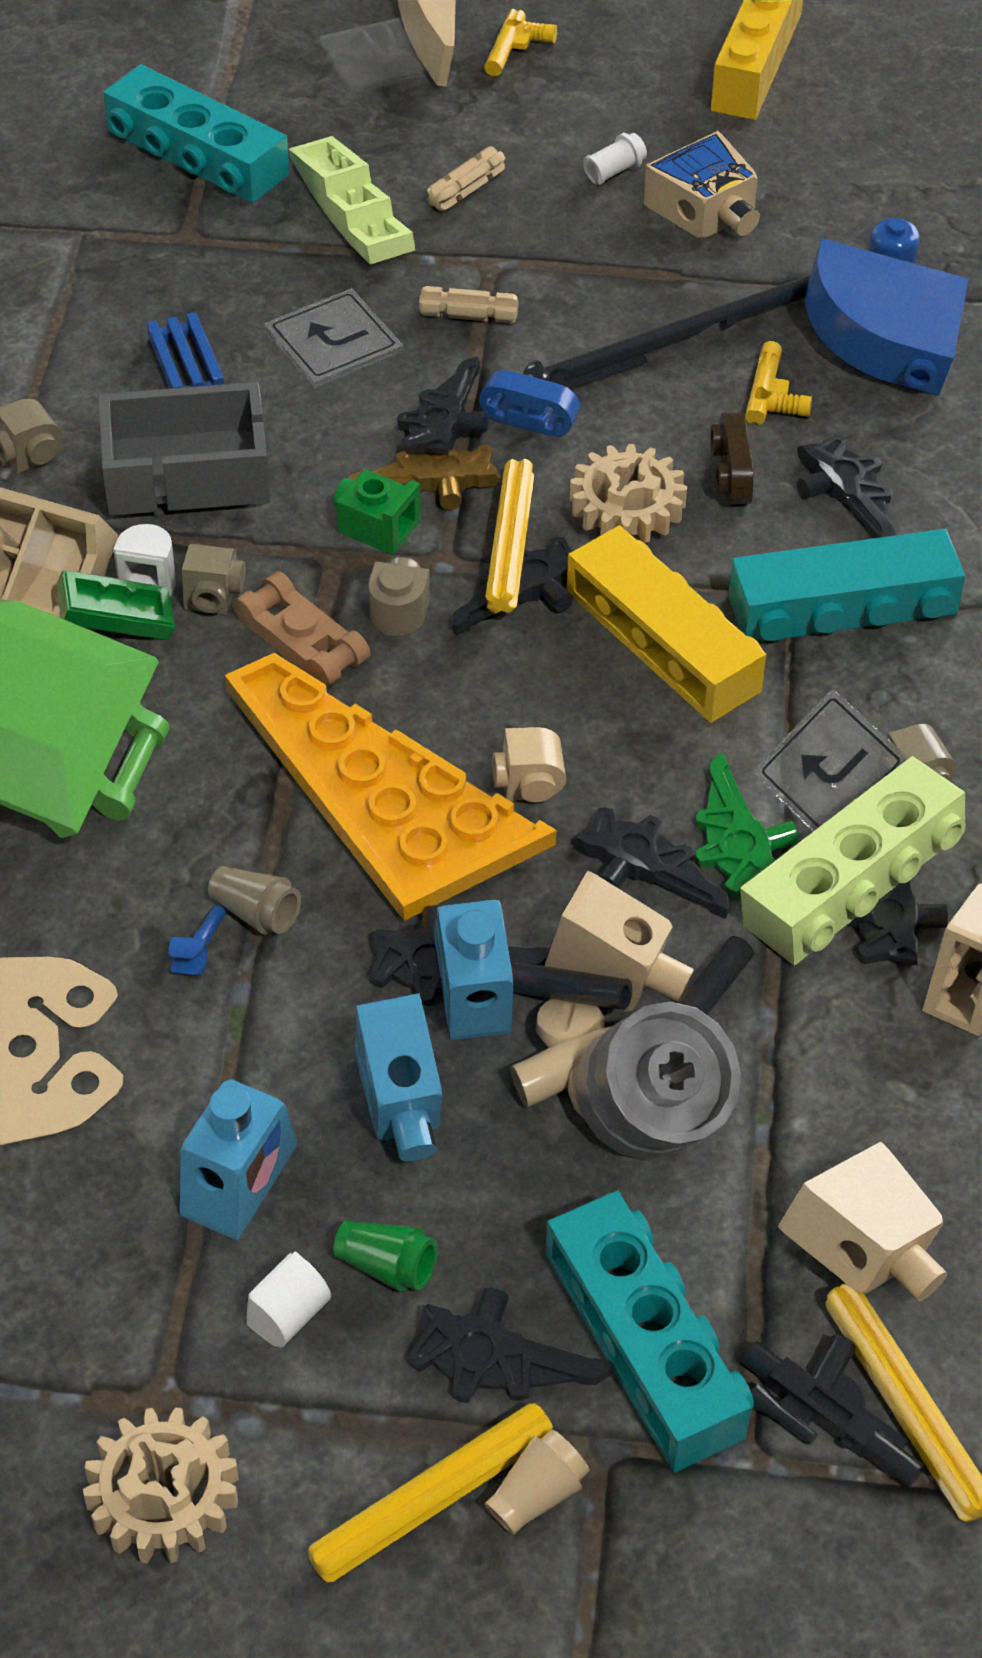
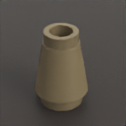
M221 866L214 872L208 885V895L212 900L217 901L264 935L272 932L277 934L286 932L294 924L300 911V892L293 888L291 882L285 877Z

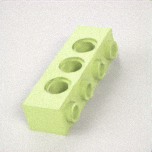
M910 757L740 887L743 926L794 966L813 951L817 952L824 949L838 931L856 917L867 915L880 898L899 883L910 881L923 864L941 850L952 848L960 840L966 826L965 792L915 757Z

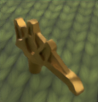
M480 445L473 452L453 448L450 456L433 452L417 455L400 452L395 455L396 462L372 471L404 485L413 480L420 483V491H432L434 494L439 493L440 504L446 510H454L461 505L460 492L466 488L473 486L478 488L493 487L500 482V476L492 464L493 447L488 445ZM361 472L351 474L348 478L355 480Z

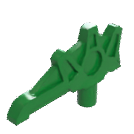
M720 753L709 764L711 788L707 809L699 810L696 815L697 828L707 832L708 843L695 850L696 864L700 868L717 867L729 877L725 883V891L730 896L738 898L741 896L740 887L776 861L772 857V850L797 844L798 834L792 821L764 828L761 821L755 819L751 811L748 810L724 754Z

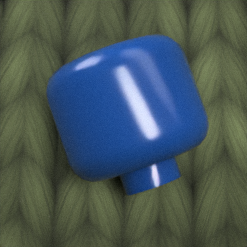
M889 218L882 220L872 230L869 251L915 263L920 242L919 231L911 222L904 219Z

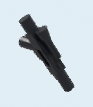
M832 1335L811 1374L788 1357L784 1360L759 1341L754 1342L742 1358V1363L768 1382V1389L783 1399L779 1403L763 1383L760 1382L751 1391L754 1401L753 1409L778 1420L809 1445L818 1436V1433L808 1427L813 1422L840 1442L846 1449L852 1451L860 1458L865 1455L907 1488H910L922 1473L924 1465L903 1450L907 1446L908 1440L865 1409V1398L861 1388L854 1380L843 1373L855 1351V1346L849 1339L840 1335Z

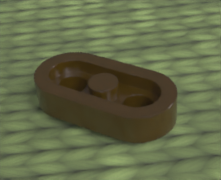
M743 412L721 413L720 424H711L710 428L711 454L721 458V462L716 463L717 493L726 494L728 504H750L753 497V462L745 414Z

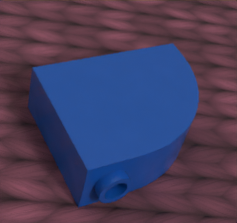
M822 238L806 289V310L811 325L824 344L851 366L878 379L939 396L954 359L968 278Z

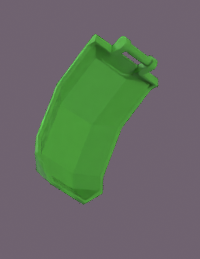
M0 599V805L44 822L60 838L78 834L92 804L109 819L116 821L127 820L136 803V798L133 794L154 748L163 745L170 730L168 722L162 716L145 709L140 704L159 661L154 656L20 601ZM124 730H126L134 739L114 782H111L104 775V772Z

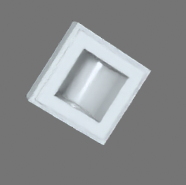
M152 524L135 525L123 531L113 548L117 579L169 587V593L172 596L176 585L172 541L168 532Z
M297 1252L290 1253L249 1293L246 1325L271 1345L284 1347L330 1300L331 1293L329 1287L310 1263Z

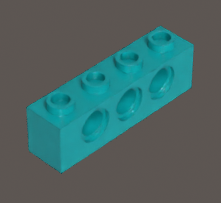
M142 64L103 91L109 132L252 204L289 175L287 135Z
M617 1190L548 1220L546 1256L607 1361L612 1363L614 1373L672 1472L676 1473L746 1440L751 1409L754 1408V1401L743 1376L736 1370L729 1372L718 1354L720 1351L719 1342L710 1322L703 1315L696 1317L686 1302V1290L678 1270L671 1262L663 1264L653 1248V1235L646 1218L637 1209L631 1211ZM613 1268H622L632 1274L618 1277L606 1271ZM644 1321H654L665 1328L658 1331H648L637 1324ZM680 1375L689 1376L699 1384L692 1387H682L673 1383L670 1378Z

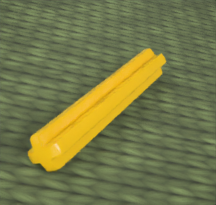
M525 458L521 461L511 459L504 466L485 595L488 600L487 608L495 614L501 610L510 613L517 607L534 474L532 473L533 464Z
M846 1283L833 1288L827 1294L826 1309L844 1337L854 1344V1353L956 1514L964 1522H972L982 1517V1475L864 1293L857 1292Z
M536 1403L527 1404L311 1544L308 1552L313 1568L325 1582H334L514 1464L534 1436L542 1439L553 1428L548 1416Z

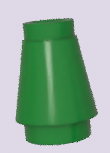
M345 1220L338 1229L334 1241V1255L336 1258L345 1260L348 1264L399 1292H405L409 1288L418 1291L422 1290L429 1282L437 1261V1242L435 1239L425 1236L424 1230L420 1227Z

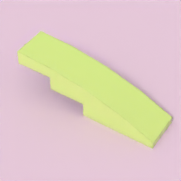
M333 136L289 148L293 164L318 204L347 242L369 264L415 251L413 232L393 217L391 199L371 183L369 165Z

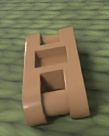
M280 571L262 581V588L255 593L246 591L233 600L234 611L244 625L293 665L325 684L326 688L341 678V671L347 666L356 668L371 656L367 642L358 632L354 630L346 631L297 592L290 579ZM274 606L281 611L275 616L268 611Z

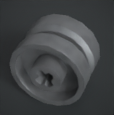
M669 1001L644 1006L593 1039L579 1062L576 1092L582 1116L600 1141L619 1154L648 1160L672 1155L688 1145H693L705 1139L723 1126L738 1102L741 1070L735 1046L718 1022L696 1007Z

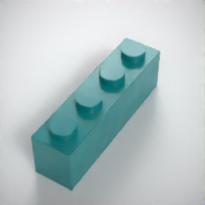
M939 529L732 558L728 597L739 630L744 635L754 638L757 642L776 641L783 638L832 633L840 630L883 626L890 623L958 614L966 575L947 530Z

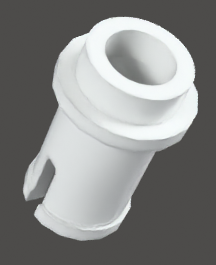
M622 133L616 137L615 143L591 156L584 157V170L591 182L595 185H600L605 180L627 168L635 170L641 167L642 160L647 157V150L644 142L636 133Z

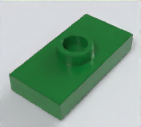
M62 570L57 581L61 619L85 628L163 640L170 639L175 629L169 587Z

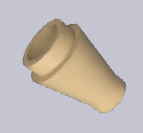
M551 1429L542 1439L536 1436L531 1439L495 1494L484 1503L485 1507L508 1533L515 1535L525 1524L582 1489L580 1480L590 1472V1469L576 1449L563 1436Z

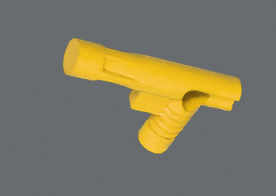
M510 9L486 60L485 71L491 76L500 75L512 48L527 49L530 40L554 44L557 37V25H545L544 23L540 25V23L536 24L535 22L527 23L525 21V13L521 9L519 11Z
M774 341L765 342L762 346L745 413L746 421L750 424L753 422L759 425L763 424L767 412L775 411L777 413L782 412L783 414L787 412L789 415L797 413L798 416L810 417L812 396L788 395L789 381L776 378L782 347Z

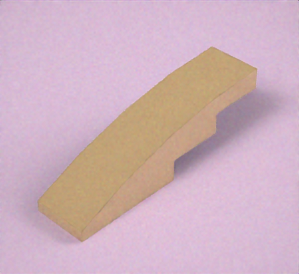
M398 0L405 31L419 60L435 83L446 87L454 50L456 0Z

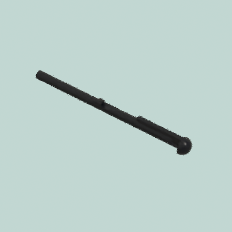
M810 275L544 367L538 360L532 361L526 366L523 374L557 383L571 390L647 363L649 361L644 354L689 339L713 324L719 323V328L724 330L740 320L803 299L806 296Z

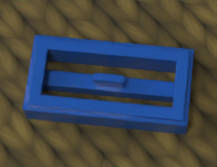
M196 312L186 314L187 322L179 323L176 316L167 318L166 327L160 328L157 321L147 323L148 337L169 389L184 388L165 342L170 340L174 341L191 385L185 387L224 384L222 372ZM191 336L209 381L203 382L185 337Z

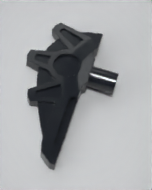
M472 357L462 361L457 367L455 374L436 390L426 389L420 393L421 404L415 411L403 412L397 416L399 429L410 431L411 434L401 440L402 449L405 454L433 452L450 456L454 447L453 442L460 437L461 432H487L489 425L488 413L486 411H465L464 408L475 377L478 376L481 368L479 357Z
M837 434L820 444H807L797 447L798 457L808 468L814 471V474L799 478L797 481V490L802 498L807 499L826 492L831 498H836L843 505H848L875 538L896 535L897 532L889 521L886 504L890 503L892 490L890 486L879 484L875 475L880 472L882 462L877 456L859 457L857 454L845 449L848 439Z
M564 537L552 538L549 549L534 551L524 549L518 604L545 599L557 612H564L570 608L574 598L563 585L567 583L568 554L572 550ZM489 570L481 574V589L472 600L454 612L452 623L453 633L456 636L469 630V626L495 614L487 608L488 600L485 596Z
M607 807L598 808L593 824L571 838V844H573L575 850L590 857H597L605 863V868L598 876L618 889L626 878L633 881L642 880L650 884L656 882L711 909L710 912L724 919L729 914L730 903L727 893L709 883L692 863L695 854L691 847L687 844L674 846L659 834L662 820L658 817L649 815L639 823L618 821L615 819L613 809Z
M908 881L906 883H899L880 898L867 915L856 917L846 926L857 928L865 940L857 949L858 957L864 964L894 960L900 963L917 965V928H946L948 924L947 904H917L916 896L912 894L911 883Z
M430 905L425 907L422 914L421 930H415L413 933L401 934L395 930L384 929L372 931L374 951L377 959L369 975L370 982L377 987L383 988L394 979L407 987L415 989V994L420 993L423 1006L433 1004L437 991H442L434 938L437 908L440 906ZM508 946L511 965L514 962H523L545 966L550 948ZM484 990L476 991V992L470 994L469 996L478 995V994H480L481 992H483Z
M491 1287L484 1288L475 1315L469 1313L465 1316L453 1315L448 1309L431 1304L423 1305L421 1317L422 1335L408 1355V1362L415 1370L421 1372L434 1364L441 1372L454 1380L452 1398L463 1403H469L478 1388L507 1389L511 1400L521 1401L528 1398L529 1388L568 1382L597 1385L608 1378L612 1371V1363L597 1358L591 1359L524 1339L522 1335L506 1329L501 1320L509 1296L505 1292Z

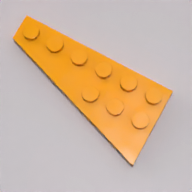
M272 653L225 675L226 691L404 921L422 913L425 907L437 905L556 845L557 830L541 820L534 824L514 811V803L500 794L496 793L493 797L489 796L467 782L465 772L395 729L390 733L372 722V714L357 704L348 707L327 693L325 684L276 653Z

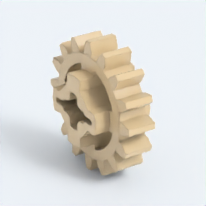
M628 444L626 452L618 453L612 445L607 446L605 457L591 452L588 454L587 465L577 464L575 466V478L570 480L573 517H583V529L586 531L597 526L601 528L600 536L620 525L630 535H638L643 542H650L651 531L655 530L662 535H667L670 522L680 523L682 519V509L686 507L687 486L683 485V470H673V459L671 457L663 458L659 461L656 460V449L649 448L644 454L636 453L634 444Z
M175 1407L168 1422H158L154 1409H146L144 1415L145 1425L137 1428L126 1418H122L118 1421L121 1438L118 1441H114L111 1438L101 1436L97 1440V1446L102 1460L86 1461L84 1467L88 1483L91 1485L83 1489L87 1510L95 1511L91 1517L96 1533L102 1535L112 1531L110 1538L113 1550L118 1554L125 1551L132 1543L137 1544L141 1563L149 1562L155 1548H165V1553L170 1563L178 1562L179 1545L186 1542L199 1553L206 1549L203 1531L208 1528L212 1531L223 1533L227 1525L225 1513L222 1509L237 1508L238 1504L236 1486L232 1485L239 1480L236 1459L227 1458L230 1455L228 1439L224 1434L210 1439L209 1420L203 1416L195 1421L191 1427L186 1426L182 1408ZM129 1463L128 1474L118 1480L121 1472ZM148 1473L152 1474L155 1481L150 1482ZM208 1478L205 1493L195 1506L192 1503L194 1495L205 1489L204 1480ZM116 1483H118L119 1489L115 1491ZM173 1487L175 1497L171 1495L168 1488Z

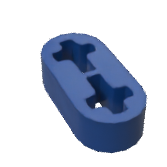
M506 370L494 372L489 377L479 397L481 408L492 419L504 424L555 437L563 436L570 431L581 409L579 399L569 388L557 383Z

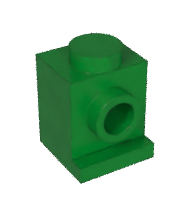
M364 469L355 480L344 478L335 491L333 504L337 508L338 533L388 554L394 555L421 522L420 483L413 480L404 485Z

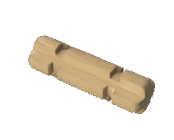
M493 146L486 147L476 154L475 157L470 158L445 175L444 178L429 186L427 189L429 195L427 201L430 206H435L439 212H444L486 184L490 179L502 173L505 169L503 162L505 156L502 151L498 152Z
M425 286L420 293L419 309L424 316L441 317L442 313H447L448 318L487 322L489 317L495 319V322L512 324L516 321L518 314V298L515 294L497 292L496 297H493L488 291L450 288L448 293L443 292L442 287Z

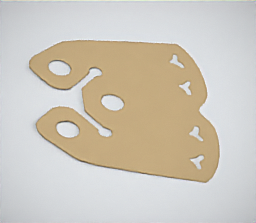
M56 957L0 958V1145L57 1134L77 1127L117 1095L123 1085V1074L100 1054L87 1051L74 1054L49 1081L46 1092L36 1094L31 1090L32 1085L35 1082H40L59 1060L60 1054L58 1026L38 1009L28 1007V1000L32 997H41L44 1000L43 1004L72 1027L82 1028L98 1022L118 997L116 987L110 980L71 959ZM85 986L90 988L94 994L93 1001L83 1008L70 1006L67 1003L66 997L68 992L74 987ZM28 1035L36 1041L35 1051L23 1058L13 1056L8 1049L11 1040L16 1036ZM81 1072H92L99 1078V1086L90 1094H78L72 1089V1079Z

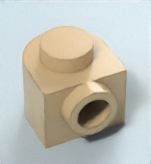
M540 727L505 728L503 752L493 753L492 770L495 788L504 787L505 798L509 801L527 800L530 802L546 801L561 791L566 784V773L559 736L552 730Z

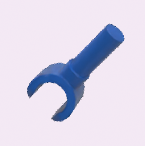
M219 905L213 906L200 928L195 931L193 938L171 937L169 956L173 957L170 973L200 975L205 972L208 945L211 942V937L226 915L224 908Z

